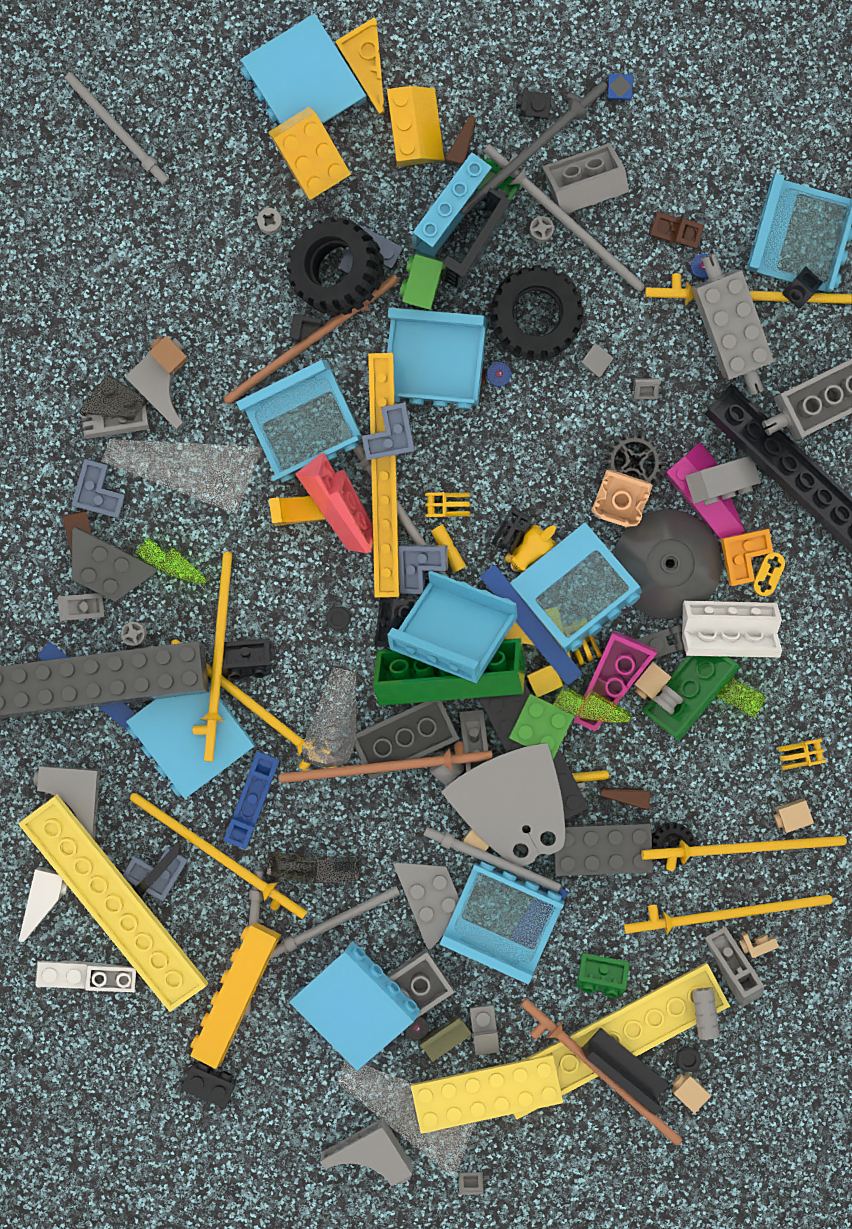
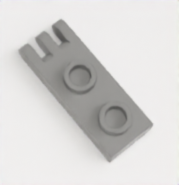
M145 403L82 414V421H86L83 423V429L86 430L83 433L86 439L149 429Z

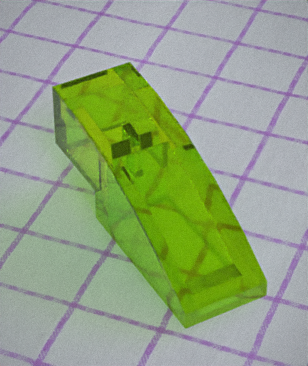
M147 538L135 551L146 562L173 577L204 585L210 582L173 547L166 553L151 538Z
M564 685L553 703V706L567 713L595 721L629 722L632 718L630 712L591 689L586 697Z

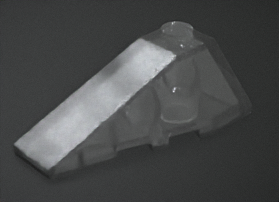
M333 667L302 745L304 762L325 768L348 763L356 744V672Z

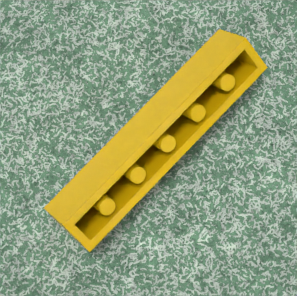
M257 922L250 925V927H245L240 938L243 940L240 949H235L230 959L233 962L231 969H226L220 981L223 983L220 992H215L210 1002L213 1008L210 1014L206 1013L200 1024L203 1027L201 1034H196L190 1047L193 1048L191 1057L215 1069L222 1064L281 934Z

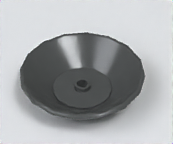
M663 509L642 515L641 521L637 526L625 529L616 544L614 557L642 590L640 599L632 606L648 616L665 619L683 616L684 601H709L720 582L723 561L718 541L705 523L687 512ZM666 560H673L674 566L668 568L665 564ZM614 570L617 587L624 594L629 590V587Z

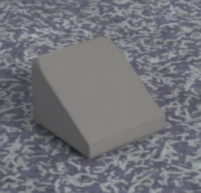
M594 343L580 365L600 378L613 360V357L598 344Z

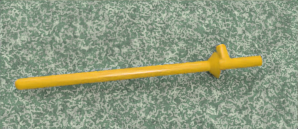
M679 273L672 274V288H645V297L684 298L685 306L692 299H695L691 290L692 286L688 282L685 284V289H682L681 274ZM749 291L753 301L790 302L782 292ZM815 293L807 302L852 304V294Z
M229 551L224 552L222 557L208 713L200 719L207 721V725H194L192 729L194 735H206L204 762L214 761L217 722H225L218 714L232 565V553Z
M177 639L171 641V644L181 643ZM206 663L207 676L211 678L212 667ZM221 675L220 686L297 746L298 757L302 752L306 754L299 764L302 770L306 771L313 761L317 762L324 769L337 767L309 744L313 738L302 739Z
M132 793L130 795V800L262 891L264 902L268 897L272 898L273 900L270 903L272 910H278L280 905H282L299 918L303 919L308 911L275 889L278 882L267 884L139 794Z
M844 836L693 847H689L681 840L679 848L642 850L641 857L642 860L667 858L666 869L673 871L676 868L677 857H680L681 863L685 864L691 856L843 846L847 843V839Z
M822 895L678 917H670L663 911V919H659L657 905L647 906L650 921L624 924V932L629 934L664 928L666 935H668L670 930L677 926L827 905L833 902V898L831 895Z

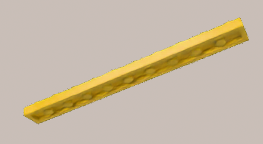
M394 353L368 354L370 434L386 431L381 407L395 405ZM396 455L371 459L375 597L400 596Z

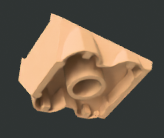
M606 470L591 511L599 518L625 527L637 526L641 521L642 512L653 485L626 474Z

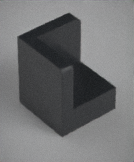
M293 314L290 340L302 341L323 325V320L321 318ZM318 340L313 345H319L320 340Z

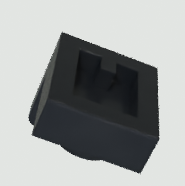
M524 87L523 94H518L516 108L521 109L520 116L548 120L552 94L528 91L529 88Z
M805 266L782 294L800 309L823 284V281Z

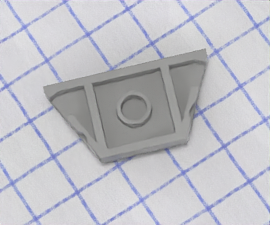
M395 862L393 865L426 947L430 950L444 935L458 904L459 896L447 866Z

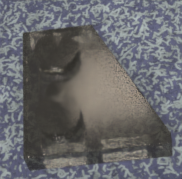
M106 375L79 411L85 417L91 414L102 415L103 418L108 419L120 418L121 420L133 421L147 401L145 397Z

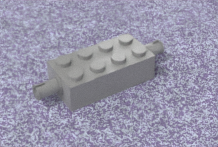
M713 253L708 255V257L701 258L709 279L692 286L691 290L723 378L730 380L740 375L744 376L749 394L754 395L757 394V391H764L757 370L774 362L742 270L735 269L722 273L717 255Z
M852 359L774 397L780 414L762 421L763 428L773 424L772 427L765 430L767 435H771L787 426L796 441L851 414Z

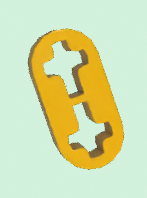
M774 552L765 555L754 578L755 581L752 584L753 590L757 595L768 596L774 592L785 567V560L782 555ZM776 557L779 567H774L772 572L769 573L770 564L767 561ZM767 575L769 576L767 585H769L770 588L769 590L764 589V591L761 592V587L758 585V582L764 581Z

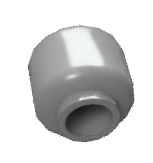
M442 749L438 750L432 757L443 756L448 749L444 751ZM450 750V755L455 754L454 751ZM465 763L452 764V771L444 765L430 767V773L442 784L449 785L465 773L463 772Z

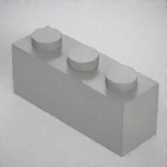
M749 456L685 476L693 503L703 501L704 505L718 502V496H721L722 500L734 497L737 490L739 495L753 491L752 486L761 483L755 462Z

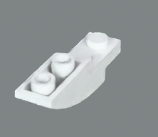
M61 960V962L37 961L35 985L36 987L81 988L89 991L134 992L136 970L130 966L66 960Z

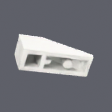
M41 867L35 869L19 941L24 942L60 900L62 894L66 895L68 885L56 871Z

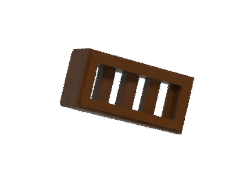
M470 116L446 155L445 164L460 168L466 161L476 124L474 116Z
M602 787L599 789V794L605 798L649 810L650 792L647 789Z

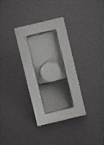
M99 593L58 597L60 621L104 617L103 598Z
M494 1005L469 1007L475 1054L498 1053L499 1042Z

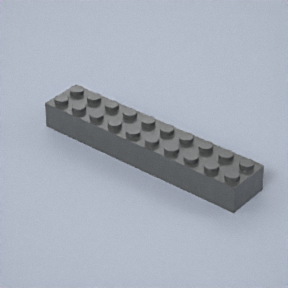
M200 641L0 666V719L209 693L205 647Z

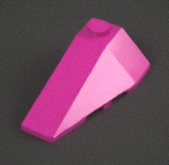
M698 443L669 468L664 475L720 540L721 538L741 534L745 530L731 498L722 500L721 496H718V502L704 505L703 501L693 503L685 476L718 466L716 460L701 443Z

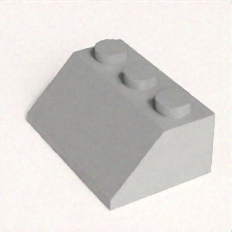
M611 143L542 166L554 203L565 213H572L578 209L630 192L625 168Z

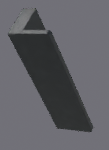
M600 1028L581 1048L586 1059L656 1115L661 1109L657 1098L669 1087L668 1082L604 1029Z

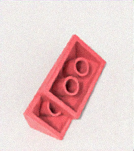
M325 453L319 454L299 470L296 476L346 549L361 553L371 552L373 523L344 469L334 472Z

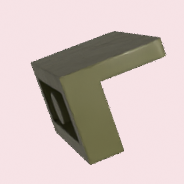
M458 1013L427 1034L424 1039L419 1040V1046L425 1050L433 1062L470 1037L472 1032Z

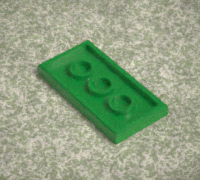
M687 656L665 684L683 698V702L677 704L674 707L673 714L670 715L651 699L642 712L677 741H680L740 669V666L728 656Z

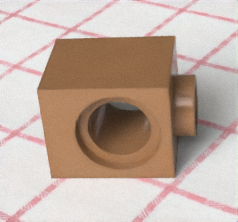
M167 335L164 338L158 337L150 345L152 349L149 353L171 376L189 360Z

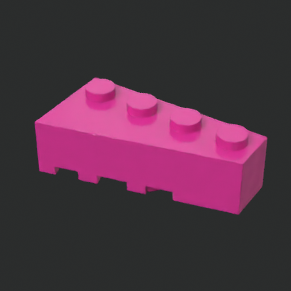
M613 630L573 722L596 731L655 657L658 649Z

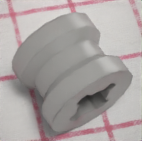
M265 208L259 213L257 222L263 233L273 235L280 231L282 219L276 209Z
M545 216L536 217L531 222L529 228L531 239L537 243L547 242L554 231L553 222Z
M129 622L121 630V638L127 645H140L146 640L147 630L139 622Z
M665 685L662 688V693L659 696H655L653 701L672 715L674 707L677 704H681L683 698Z

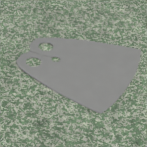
M548 743L523 747L486 761L458 777L442 791L449 803L472 830L501 857L520 867L533 863L538 855H551L561 850L564 846L565 820L563 802ZM524 825H528L531 828L529 833L522 831ZM546 831L554 833L556 837L555 843L551 846L542 844L540 840L542 833ZM519 843L525 844L529 850L528 855L524 858L515 856L513 852L515 845Z

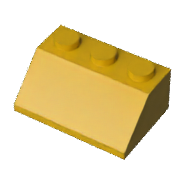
M407 86L387 89L397 167L445 161L435 88Z

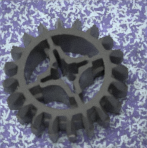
M633 430L631 438H629L628 433L624 431L622 433L623 440L617 435L614 437L616 445L611 442L607 443V447L611 449V452L606 450L602 452V455L609 457L608 460L601 461V465H608L607 469L602 470V474H605L606 470H613L622 474L632 472L641 480L647 481L652 484L651 481L656 484L661 482L656 477V474L662 476L665 474V471L658 468L659 466H666L667 462L659 461L660 457L665 456V452L657 454L656 450L661 447V444L658 443L653 447L651 445L655 439L653 436L646 441L644 440L646 432H642L640 438H637V431ZM626 444H639L647 450L640 454H635L627 448ZM620 449L621 455L624 458V464L616 470L614 459L617 451ZM643 456V458L639 460V462L637 463L638 469H634V467H629L628 469L624 470V468L628 466V464L631 462L629 457H633V459H638L639 457ZM651 456L653 466L650 475L647 476L643 463L646 458Z

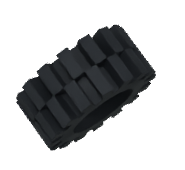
M664 823L661 827L658 826L656 832L652 834V849H664V841L671 835L678 836L689 847H693L696 844L693 834L680 823ZM677 857L676 867H679L682 863L680 857ZM667 858L657 859L659 862L666 865Z

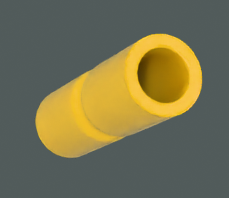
M442 524L431 530L438 545H447L448 563L452 571L455 573L466 567L444 525Z

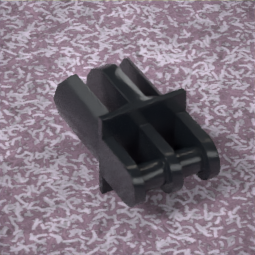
M514 504L491 542L495 546L505 527L509 526L510 529L499 547L501 550H504L514 531L519 532L508 551L510 555L513 554L534 517L533 515H526L523 509L522 511L516 509ZM511 514L517 517L514 524L508 521ZM520 519L526 522L523 529L517 526Z

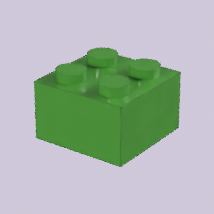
M418 251L415 256L411 255L406 271L410 272L408 280L404 279L399 295L403 296L402 302L431 310L441 277L442 264L445 259Z
M529 694L509 735V739L526 747L548 743L552 759H554L574 715Z

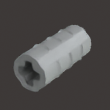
M713 987L693 989V1003L699 1040L719 1038V1024Z

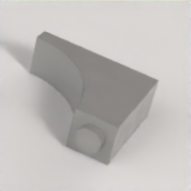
M176 338L172 340L181 351L184 349L183 345ZM149 353L125 378L179 431L185 423L177 414L172 400L174 374L171 376Z
M39 766V770H35L34 785H37V791L50 793L54 796L58 794L73 810L78 821L95 840L100 769Z
M384 1118L324 1150L320 1158V1163L325 1170L340 1164H358L369 1167L381 1174L391 1186L397 1183H405L411 1178L413 1173L411 1160Z

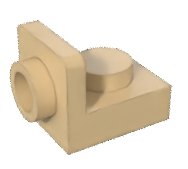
M746 932L740 933L742 940L739 941L744 954L748 953L751 958L779 948L776 938L773 936L768 937V934L755 938V943L751 944L748 934Z

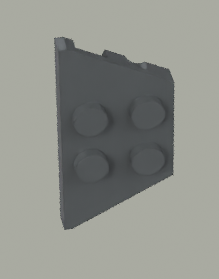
M76 526L72 528L73 581L116 602L157 572V567Z

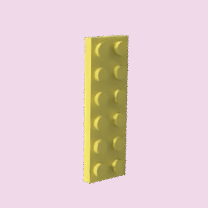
M553 1054L411 1084L421 1134L563 1103Z

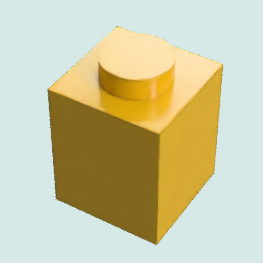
M550 664L526 675L536 697H540L563 686L561 682L563 679Z

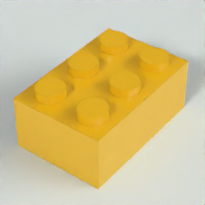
M307 107L268 132L301 190L309 200L351 175L319 117L312 108Z

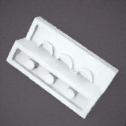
M684 601L682 640L686 656L780 658L782 648L777 633L782 619L777 603Z

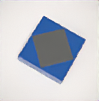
M609 74L607 100L631 101L633 75Z

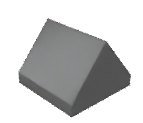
M634 378V399H658L660 379Z
M483 1172L458 1173L459 1195L483 1194Z

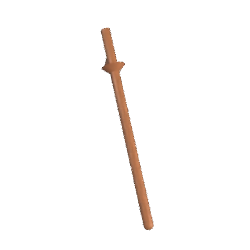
M393 274L382 282L379 290L375 289L373 291V299L370 302L368 300L364 301V307L360 310L370 311L367 305L400 281L397 276ZM353 308L351 314L344 315L340 313L228 393L224 397L225 403L231 404L360 310Z
M456 742L454 744L455 754L450 755L449 748L443 756L281 773L278 776V780L281 783L442 765L452 771V764L488 761L493 758L492 750L465 753L464 744Z
M527 998L521 1002L520 1006L539 1022L530 1032L533 1038L538 1039L548 1030L546 1038H557L675 1145L682 1143V1138L663 1120L654 1115L586 1059L581 1049L582 1047L562 1030V1020L555 1024Z

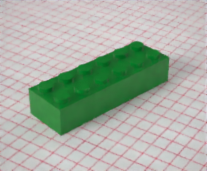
M521 638L503 640L477 683L391 649L377 650L373 688L378 704L381 706L523 694L526 658Z

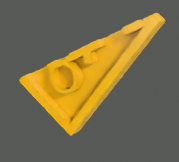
M374 17L336 40L335 44L380 116L385 111L377 20Z

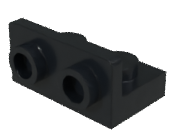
M380 597L374 645L389 647L388 633L392 628L397 630L400 628L415 605L413 601Z
M269 638L224 642L223 676L231 680H238L242 677L253 676L254 678H263L266 675H271Z
M198 1061V1063H192L181 1090L225 1109L237 1080L233 1079L234 1075L227 1071L221 1070L219 1073L212 1070L211 1066Z

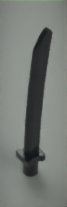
M180 841L174 844L155 868L134 888L139 897L179 855Z

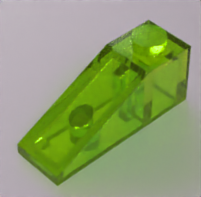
M731 678L716 696L718 699L753 718L757 716L767 698L765 695L734 678Z

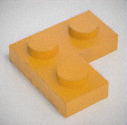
M765 528L721 538L729 586L755 581L751 557L773 553L769 529Z

